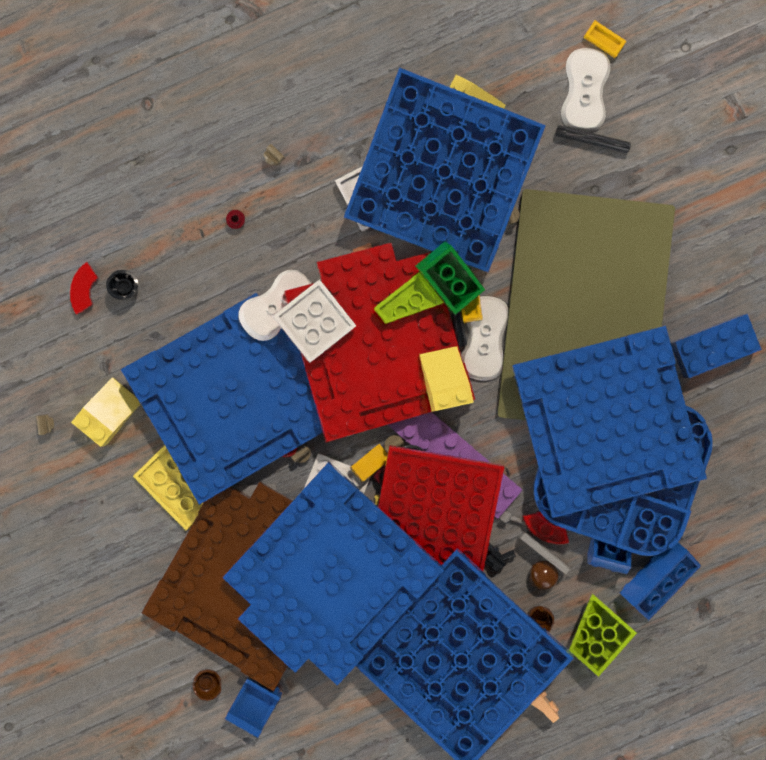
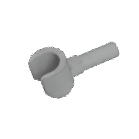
M507 510L499 517L506 524L511 519L525 525L523 519L515 517Z

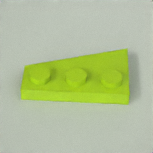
M419 272L373 309L383 322L387 324L443 304L444 302Z

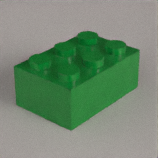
M446 241L415 266L448 309L455 315L485 291L484 287L455 249Z

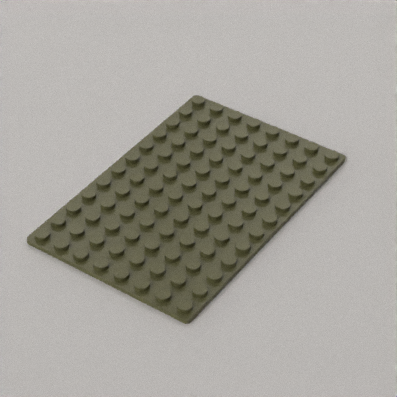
M531 189L523 190L497 413L499 417L526 420L512 365L662 327L675 207L673 205Z

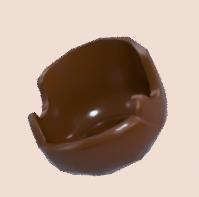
M538 561L531 567L528 578L534 588L549 590L558 581V570L549 561Z
M535 606L527 613L542 628L550 632L555 622L554 614L549 608Z
M201 670L193 678V691L200 700L210 701L221 693V678L214 670Z

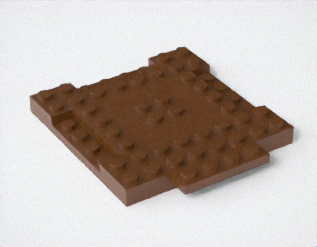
M259 482L251 497L231 486L203 503L198 516L141 613L169 630L177 631L240 668V672L274 691L288 666L238 619L251 604L223 579L225 574L293 502V500Z

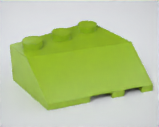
M592 594L569 651L599 677L637 632Z

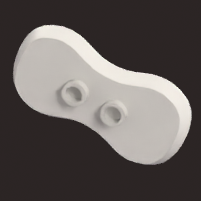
M591 48L577 49L567 59L566 73L569 81V92L561 109L562 121L566 127L594 132L605 121L606 110L602 94L611 67L608 57L602 51Z
M286 270L280 273L266 293L244 302L239 310L241 325L250 336L257 340L265 341L272 339L281 329L273 315L287 305L284 291L312 283L304 274L297 270Z
M481 296L483 320L467 322L468 341L461 357L470 378L487 381L497 378L502 373L504 359L502 337L508 324L509 308L501 299Z

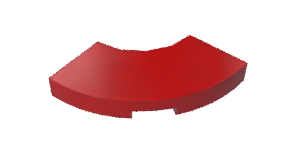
M89 262L84 263L78 269L70 286V301L76 315L94 305L91 299V289L99 277Z
M540 511L522 516L527 528L537 538L551 544L569 543L566 529L550 523Z

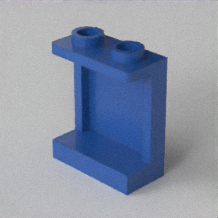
M248 676L225 719L258 738L277 702L280 700L282 692H280L278 687L272 691Z

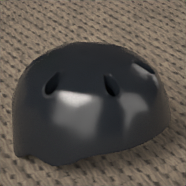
M117 270L106 281L108 293L117 300H128L138 290V280L128 270Z

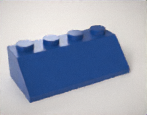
M678 542L671 549L654 555L643 569H640L636 576L623 587L620 594L649 621L701 565Z

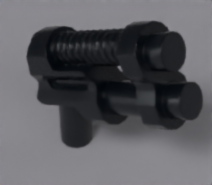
M489 543L488 552L490 553L486 556L485 565L493 573H496L506 566L505 561L516 557L515 552L511 550L501 554L498 546L494 547Z

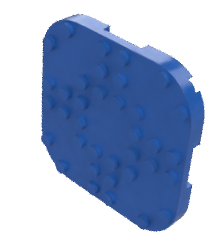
M686 406L694 439L697 440L703 466L706 470L712 452V434L705 422L706 420L696 410ZM538 468L533 483V496L539 511L551 523L635 554L652 556L671 549L683 536L700 481L552 518Z

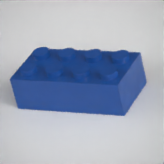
M748 314L739 315L670 342L683 378L694 377L762 350Z

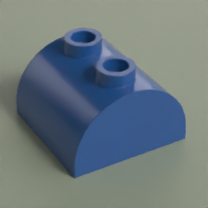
M591 538L587 553V563L594 567L611 570L612 572L627 574L631 568V552Z

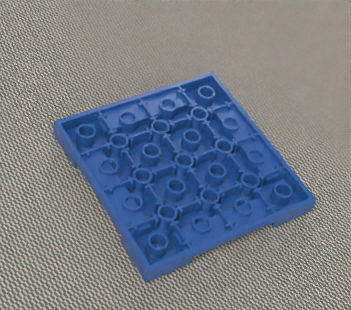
M399 67L344 218L434 251L446 241L455 249L465 264L489 272L546 125Z
M666 326L512 365L552 518L707 479L676 372V361Z
M456 548L443 562L444 571L376 642L356 667L454 760H478L574 657L568 649L545 628H542L496 586L477 565Z

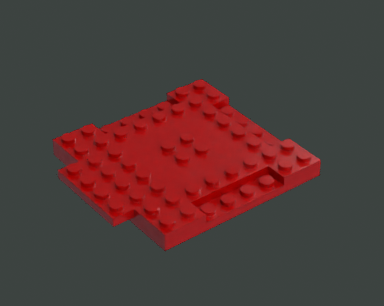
M387 243L316 263L321 282L356 325L355 328L309 363L301 353L325 442L432 412L419 354L457 346L461 357L447 306L443 303L387 324L383 322L373 309L418 274L419 271L415 266L431 252L396 261L392 244ZM314 283L285 290L286 303L289 304ZM463 363L467 378L469 380L473 400H475L465 363Z

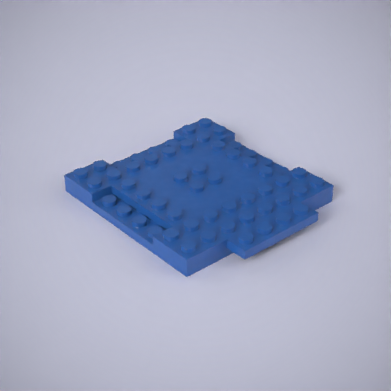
M257 293L228 308L222 314L169 344L150 352L121 369L199 505L323 433L300 350L282 328L272 339L261 341L250 336L240 323L239 310L247 300L257 297Z
M328 462L252 547L225 574L223 579L251 604L238 619L296 673L309 659L338 686L388 629L444 571V567L332 463Z

